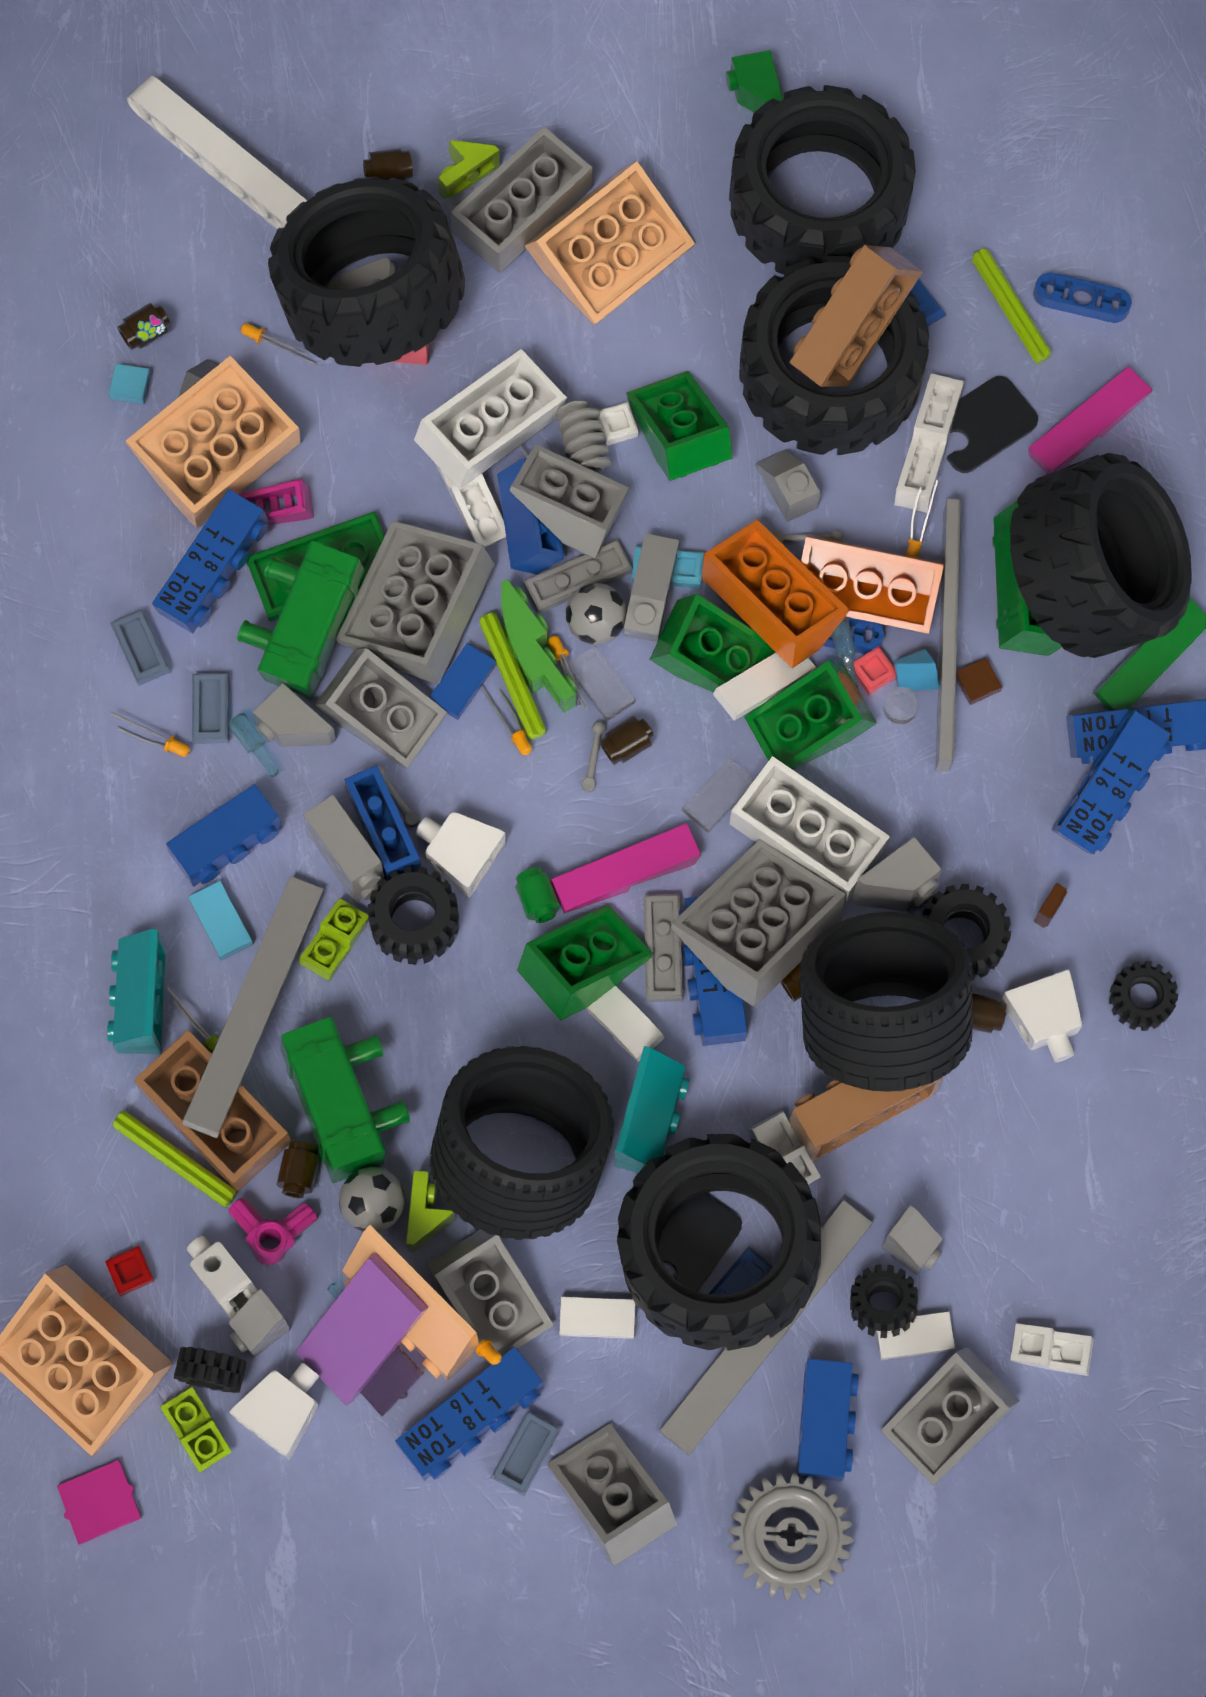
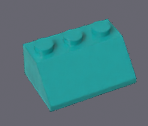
M149 929L118 939V950L112 951L111 969L112 972H117L116 985L110 986L109 1004L110 1007H115L114 1020L108 1021L107 1039L108 1042H113L117 1053L161 1054L166 947L158 929Z
M644 1046L615 1149L614 1167L639 1173L652 1158L665 1155L664 1149L667 1148L665 1145L668 1134H676L681 1113L674 1112L678 1098L685 1100L690 1079L684 1077L686 1066L650 1047Z

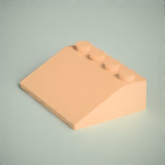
M638 161L623 166L524 246L544 274L593 324H596L695 243Z
M229 356L125 442L172 503L198 528L209 519L228 489L237 494L241 493L300 444L299 427L247 372Z
M369 1225L364 1230L342 1270L344 1277L347 1279L343 1285L346 1287L367 1259L377 1254L428 1307L400 1342L401 1345L410 1353L416 1349L425 1358L421 1364L435 1379L442 1375L449 1381L476 1354V1348L479 1344L477 1332Z
M67 1265L43 1275L0 1334V1372L91 1456L101 1449L152 1393L174 1364Z

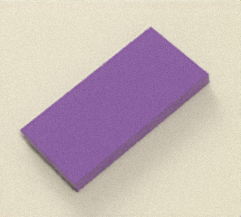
M374 1254L363 1264L295 1353L320 1376L319 1378L347 1406L355 1400L428 1307L377 1254Z

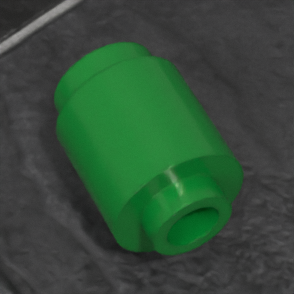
M540 867L530 868L518 874L515 888L526 918L528 920H535L536 923L552 920L556 916L555 912L560 909V904L549 875L545 874Z

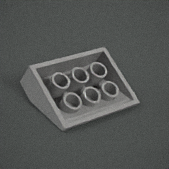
M392 521L337 635L336 641L353 650L367 648L387 665L409 676L440 684L495 564L483 544Z
M759 839L671 923V929L726 989L753 1007H756L801 962L802 955L807 950L810 942L814 941V938L827 928L842 921L846 894Z

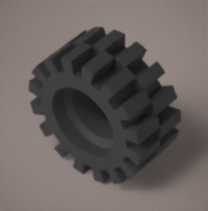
M1139 961L1134 962L1131 967L1127 965L1117 975L1110 988L1109 1004H1113L1111 1011L1114 1016L1116 1014L1120 1016L1118 1020L1120 1023H1130V1029L1135 1030L1137 1027H1141V1031H1148L1150 1027L1155 1029L1169 1018L1176 1007L1175 1003L1178 1000V994L1175 993L1178 988L1177 983L1171 982L1172 974L1169 971L1166 974L1161 971L1163 966L1160 964L1156 968L1151 966V961H1145L1143 965H1140ZM1140 983L1151 986L1157 995L1156 1004L1145 1009L1136 1006L1130 998L1131 988Z
M880 1264L875 1265L874 1273L868 1267L863 1270V1278L860 1275L855 1278L850 1296L851 1316L853 1321L858 1320L857 1327L861 1330L866 1326L868 1327V1335L874 1337L877 1330L881 1331L880 1338H887V1331H891L893 1337L900 1334V1328L907 1331L910 1328V1322H914L918 1305L917 1286L914 1287V1280L911 1276L905 1279L906 1271L900 1268L896 1274L894 1273L893 1265H888L887 1271H882ZM877 1292H889L897 1297L899 1303L892 1310L881 1311L872 1307L869 1301L870 1297Z
M182 1347L180 1348L174 1379L190 1385H197V1387L201 1388L205 1387L215 1391L239 1393L247 1362L238 1357L217 1353V1351Z

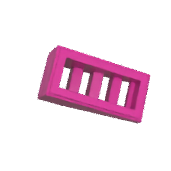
M302 479L238 494L250 502L256 501V505L264 510L269 520L267 522L268 525L301 521L314 517L310 489ZM293 496H297V506H294ZM279 498H284L285 509L280 510ZM265 500H270L271 512L266 513Z

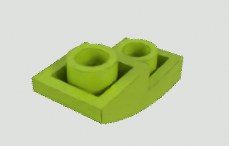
M339 898L320 923L319 932L300 956L299 964L330 981L369 921L368 914Z
M193 1386L160 1406L199 1473L232 1452Z

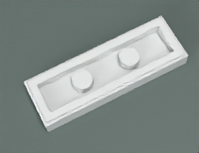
M774 653L716 688L713 695L735 721L767 702L815 670L816 667L807 658L794 668H791L777 653Z

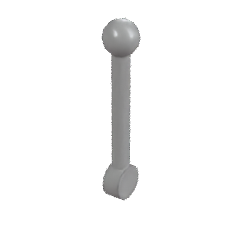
M834 530L830 534L784 535L781 531H774L772 533L782 544L784 541H805L807 535L837 541L843 540V534L839 530Z
M601 721L595 722L592 726L594 738L586 778L582 780V789L585 792H592L596 787L593 777L601 734L606 730L605 724Z
M377 765L392 798L405 815L406 824L410 827L417 826L419 823L418 814L409 810L385 776V769Z

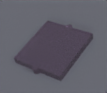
M398 1345L360 1393L381 1416H384L399 1399H404L408 1396L407 1391L424 1372Z

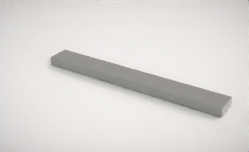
M947 499L943 511L942 562L944 566L941 575L935 771L948 772L954 758L961 509L959 499Z
M290 876L182 1125L218 1138L320 901L323 888Z
M845 1200L841 1202L821 1228V1266L818 1271L816 1286L804 1309L800 1308L793 1322L772 1338L767 1335L758 1344L751 1347L727 1351V1348H725L659 1432L688 1456L691 1454L870 1228L872 1222Z

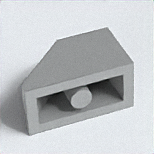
M784 450L756 463L757 470L786 522L817 509L820 490L806 465L788 450Z
M283 683L253 711L257 724L255 726L256 731L266 741L270 742L273 739L281 747L331 745L336 740L334 728Z
M910 1205L888 1234L882 1249L915 1274H918L923 1266L930 1270L938 1260L942 1252L937 1247L941 1243L942 1238L917 1209Z
M259 1289L229 1321L230 1326L234 1330L229 1335L231 1340L242 1354L249 1350L254 1357L290 1330L282 1314L262 1289Z

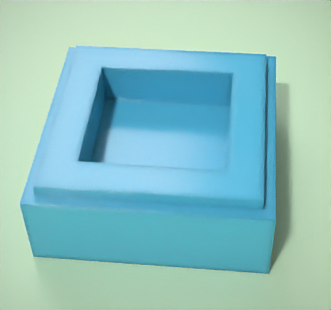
M115 364L109 391L110 399L144 404L150 370L148 368Z

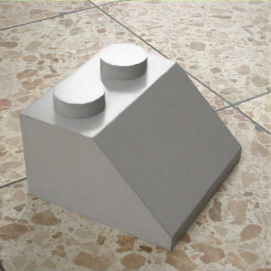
M913 837L858 878L852 900L856 905L908 911L914 905L921 908L935 895L933 891L939 885L937 881L942 869L918 840Z

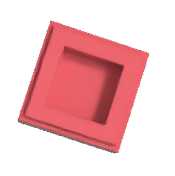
M880 647L873 649L852 662L849 666V669L868 695L896 679L895 669Z

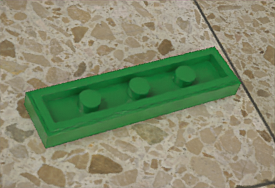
M1190 598L1186 612L1179 620L1176 628L1165 636L1141 643L1093 694L1109 711L1130 708L1206 629V614Z

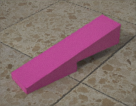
M1128 366L1028 448L1029 457L1046 474L1065 468L1099 436H1105L1150 395L1152 389Z
M686 823L551 879V883L565 914L626 893L634 885L696 864L701 853Z

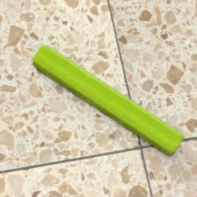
M983 248L975 252L972 258L973 264L1034 362L1039 364L1049 359L1052 353L1050 347L990 251Z
M495 613L483 615L479 618L480 627L496 660L498 669L527 737L530 740L545 735L546 728L519 665L514 658L513 651L498 616Z
M121 1111L114 1119L112 1125L117 1131L221 1206L227 1208L234 1201L237 1195L235 1189L131 1114Z

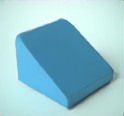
M926 649L893 661L899 690H935L939 688L936 664Z

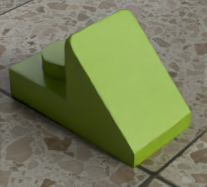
M450 140L449 154L455 164L446 167L438 177L439 194L448 203L500 167L499 149L495 145Z
M414 1171L406 1242L408 1251L418 1250L456 1218L455 1213L451 1210L427 1209L428 1205L435 1204L436 1196L435 1183H430L429 1172Z

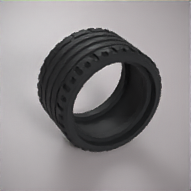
M900 912L868 913L845 919L827 928L816 936L814 941L810 942L807 946V950L804 951L800 962L803 1042L811 1061L815 1062V1065L820 1070H823L826 1075L839 1082L860 1089L883 1092L903 1091L927 1085L946 1076L960 1064V1061L964 1060L972 1042V961L964 943L954 933L950 932L949 929L929 919ZM887 995L920 1000L906 1005L888 1007L868 1006L854 1002L869 997Z
M508 1046L502 1049L497 1048L490 1052H484L478 1058L468 1061L467 1066H462L458 1070V1074L454 1075L450 1086L447 1087L430 1151L432 1179L436 1180L435 1187L438 1192H441L443 1201L448 1203L450 1209L457 1213L463 1221L470 1223L474 1228L507 1239L523 1240L527 1238L537 1239L541 1236L547 1237L554 1232L558 1233L564 1230L566 1226H571L575 1223L576 1218H580L594 1198L614 1137L613 1111L611 1105L608 1104L606 1093L601 1090L600 1084L593 1079L589 1072H586L579 1064L574 1063L569 1058L537 1047ZM494 1113H518L531 1116L549 1124L562 1134L570 1144L576 1160L572 1164L550 1173H525L512 1170L492 1161L483 1154L471 1140L467 1127L473 1121Z

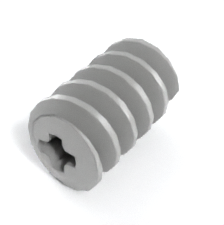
M585 401L567 403L556 412L559 430L562 433V443L566 446L565 455L569 460L597 473H601L611 466L612 461L610 458L604 457L608 454L609 448L606 445H601L605 442L606 436L604 433L599 432L603 428L602 422L596 420L600 416V411L596 408H589V403Z

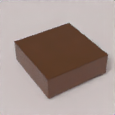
M987 658L956 671V680L969 705L1002 690V685Z
M1058 883L1055 884L1034 920L1036 924L1043 928L1048 927L1067 894L1065 887Z

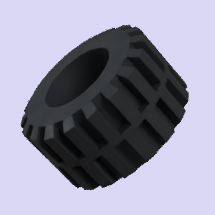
M411 866L403 867L404 873L398 875L396 870L390 872V879L386 881L382 878L377 883L378 890H372L370 895L371 903L368 904L367 909L370 929L376 945H380L381 951L385 955L391 953L393 960L401 963L402 959L405 958L408 960V964L416 965V959L423 958V962L428 963L431 962L432 955L436 954L439 958L445 953L444 947H451L454 942V934H457L459 929L457 898L455 893H452L451 885L448 881L442 882L441 875L433 871L429 875L427 874V868L419 867L418 872H412ZM412 900L423 901L429 904L435 911V916L431 923L417 931L401 929L392 920L396 909L403 903Z
M961 884L960 888L956 890L954 885L946 887L943 894L939 891L933 896L932 901L927 903L922 917L941 926L953 918H966L979 926L984 937L983 943L977 947L967 949L972 961V981H974L976 975L982 978L988 974L990 969L994 970L1003 957L1011 936V931H1009L1011 925L1010 916H1004L1007 909L1003 903L999 905L995 903L997 899L995 894L991 892L986 896L982 893L983 887L977 885L974 891L969 890V884Z

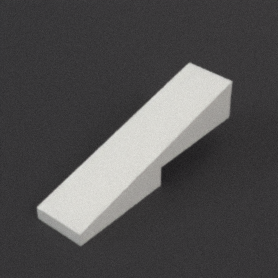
M931 373L914 426L911 444L896 488L894 505L914 510L916 498L921 487L916 510L928 512L964 381Z
M435 463L473 541L487 547L506 539L504 520L483 475L480 474L459 489Z

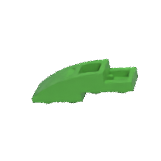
M506 579L501 582L502 617L505 635L513 651L514 658L532 694L545 687L561 710L566 713L576 706L575 692H577V687L568 674L561 675L555 667L557 661L554 655L545 647L547 645V631L549 628L544 618L539 613H532L527 606L529 601L523 590L519 586L514 588L509 580Z

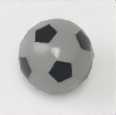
M591 583L580 587L571 595L566 606V622L571 633L580 641L591 645H601L614 640L623 631L627 606L622 595L613 587L602 583Z
M372 1166L359 1169L349 1175L342 1185L339 1194V1208L344 1219L352 1227L363 1232L369 1225L377 1232L394 1225L402 1214L405 1204L404 1190L400 1181L391 1172Z

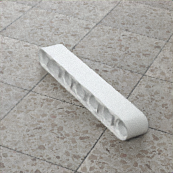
M149 76L127 97L129 106L141 119L276 229L284 228L287 223V215L301 202L307 201L156 77Z

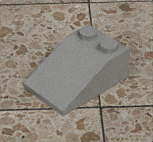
M537 444L532 448L510 488V492L565 545L593 558H596L629 490V487Z
M367 648L356 649L352 652L314 704L316 708L339 726L405 769L409 767L447 714L443 708Z
M480 1229L427 1264L457 1313L477 1332V1336L481 1341L489 1339L493 1343V1347L502 1356L513 1347L520 1348L554 1326L497 1235L488 1234Z
M965 1347L956 1352L881 1431L934 1486L1020 1400L968 1347Z
M611 1424L606 1425L547 1463L548 1468L586 1528L613 1567L677 1526L669 1501Z

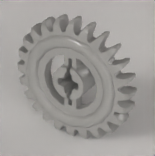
M794 1472L790 1482L786 1483L782 1474L778 1473L776 1475V1485L774 1486L766 1478H763L761 1481L762 1492L752 1486L748 1489L753 1499L752 1501L743 1498L738 1500L745 1513L733 1512L731 1514V1517L739 1522L740 1526L732 1527L728 1530L729 1534L739 1537V1540L732 1543L729 1549L742 1551V1554L734 1561V1564H748L749 1567L743 1574V1578L747 1579L756 1574L758 1578L755 1589L758 1590L766 1582L769 1583L770 1597L775 1595L779 1587L783 1588L785 1600L790 1599L793 1589L797 1590L802 1600L805 1599L807 1586H810L815 1594L818 1595L821 1592L819 1580L832 1586L834 1581L830 1570L842 1574L844 1569L837 1560H848L851 1558L850 1553L842 1548V1545L854 1542L852 1537L843 1534V1531L852 1527V1522L840 1520V1517L846 1513L847 1507L835 1508L833 1506L839 1497L837 1493L828 1497L824 1496L827 1487L826 1483H822L816 1489L812 1488V1476H808L805 1482L800 1484L798 1474ZM793 1507L803 1510L810 1515L817 1525L818 1531L808 1530L805 1523L793 1517L785 1518L776 1527L765 1526V1522L776 1511L782 1508ZM788 1527L794 1528V1534L800 1535V1538H802L796 1540L793 1546H788L787 1539L779 1536V1534H784ZM807 1536H815L816 1539H811V1538H806V1537H807ZM764 1541H773L776 1549L785 1555L799 1553L806 1544L817 1545V1549L809 1559L802 1563L787 1564L778 1561L770 1555L764 1545Z

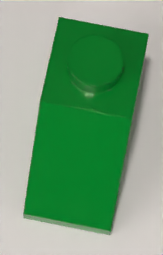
M770 50L731 58V69L726 71V82L728 90L735 92L738 104L755 112L773 98L779 102L783 101Z

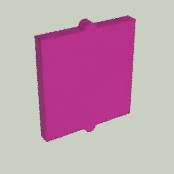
M120 1460L57 1486L66 1510L64 1518L70 1520L79 1545L142 1519L132 1494L135 1488L129 1485Z

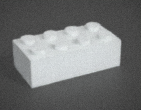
M520 349L423 418L414 441L450 480L461 489L556 420V412L564 405L567 397L529 356Z
M773 756L731 810L729 822L731 826L753 841L762 840L845 893V904L854 894L858 878L873 868L886 850L890 838L888 834Z

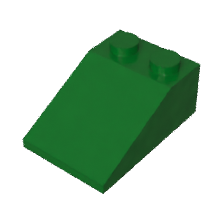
M689 371L626 392L627 399L656 462L669 481L733 459L729 426Z
M694 594L676 601L649 660L676 677L714 693L715 689L776 652L754 630L700 595Z
M828 660L744 716L768 761L773 756L792 770L852 741L877 724L846 667L831 660Z
M608 904L526 943L517 971L561 1021L589 1007L651 959L653 953Z

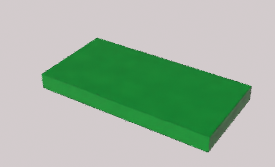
M375 511L248 557L246 563L269 622L279 618L292 587L264 576L265 567L270 557L274 556L279 560L300 567L310 541L318 542L360 559L365 573L359 585V590L385 537Z

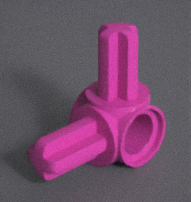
M245 1198L236 1200L228 1209L229 1214L246 1232L247 1237L245 1241L253 1249L256 1260L265 1265H274L284 1258L285 1252L295 1245L293 1239L317 1220L316 1213L306 1203L299 1206L280 1222L276 1219L264 1220ZM266 1238H273L279 1242V1245L274 1249H266L261 1246L260 1242Z

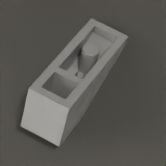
M645 533L624 625L625 636L658 642L679 540Z

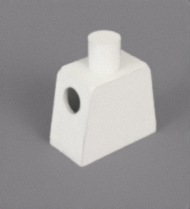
M451 812L442 826L425 817L415 833L416 836L430 843L425 851L427 863L469 898L506 844L505 832L456 812Z
M1069 970L1004 993L1000 1002L1006 1003V1013L1030 1050L1047 1045L1055 1063L1075 1055L1068 1037L1078 1034L1082 1027V1021Z
M200 1236L187 1247V1251L194 1259L189 1265L228 1317L232 1319L257 1292V1289L220 1242H215L211 1245L205 1236Z
M303 1363L300 1364L289 1380L274 1370L239 1401L229 1413L238 1422L290 1460L318 1408L317 1402L306 1393L320 1376Z

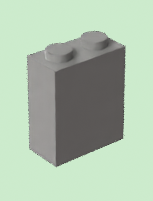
M332 795L303 814L308 835L355 903L363 898L366 901L370 900L372 890L377 891V883L384 878L382 862L335 796Z

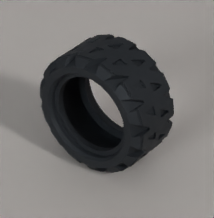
M824 85L823 91H816L811 86H806L785 92L784 99L781 102L774 98L769 100L753 113L752 123L743 126L735 143L729 201L731 202L730 215L738 236H745V247L761 263L774 262L775 271L783 275L786 267L810 258L817 263H823L824 256L852 257L864 245L894 248L900 239L903 227L906 225L916 173L914 151L910 149L908 135L895 117L889 118L887 110L883 105L864 94L861 99L857 98L848 88ZM814 151L829 152L845 157L856 164L869 179L874 194L863 206L849 214L831 218H819L802 214L786 205L774 192L768 178L777 166L795 155Z
M379 177L353 179L354 181L343 184L337 183L317 192L308 201L301 202L286 217L287 223L284 228H278L270 246L272 257L268 259L269 273L288 324L298 342L302 341L307 351L323 360L332 357L339 365L361 367L365 363L380 365L399 360L403 355L411 351L415 353L432 342L437 336V332L440 329H446L458 312L459 301L464 296L465 276L447 216L444 214L440 203L426 190H419L413 183L396 178H390L389 180H382ZM387 253L409 256L407 262L398 271L375 284L349 290H335L325 287L331 277L338 271L360 259Z
M824 256L823 263H817L810 258L786 267L783 277L774 275L758 291L756 302L748 308L743 326L739 379L743 383V396L752 414L755 417H762L763 427L780 441L785 443L795 440L797 441V449L819 455H824L837 448V455L860 452L865 450L872 442L874 445H878L898 430L902 421L908 419L917 402L929 354V331L925 315L922 311L919 312L917 299L909 292L877 342L885 355L887 368L871 384L851 392H824L802 383L788 370L780 356L779 346L794 330L812 322L817 311L826 306L832 296V287L840 278L845 276L851 267L850 260L852 257Z
M1106 453L1101 456L1095 455L1041 476L1025 487L1017 498L1018 507L1014 509L1011 517L1010 553L1013 571L1026 606L1052 641L1060 643L1064 650L1077 656L1098 658L1165 636L1176 628L1179 620L1186 612L1190 599V586L1192 583L1191 555L1180 516L1166 491L1153 478L1150 472L1138 462H1130L1124 455Z
M707 1134V1140L692 1137L664 1149L665 1155L649 1160L634 1177L633 1187L625 1194L618 1216L617 1244L625 1282L635 1304L645 1312L646 1318L665 1335L681 1338L683 1344L705 1350L726 1347L727 1351L754 1346L767 1335L770 1338L774 1337L793 1322L800 1308L804 1309L816 1286L818 1271L821 1266V1220L816 1199L812 1197L806 1179L792 1162L787 1164L777 1150L755 1139H751V1143H748L734 1134ZM729 1191L750 1197L761 1204L772 1215L782 1234L783 1244L781 1252L773 1268L757 1284L738 1293L709 1295L694 1291L681 1284L668 1272L658 1254L662 1230L673 1212L689 1199L708 1192Z

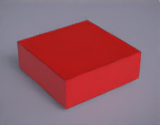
M140 1246L105 1261L120 1297L155 1282Z

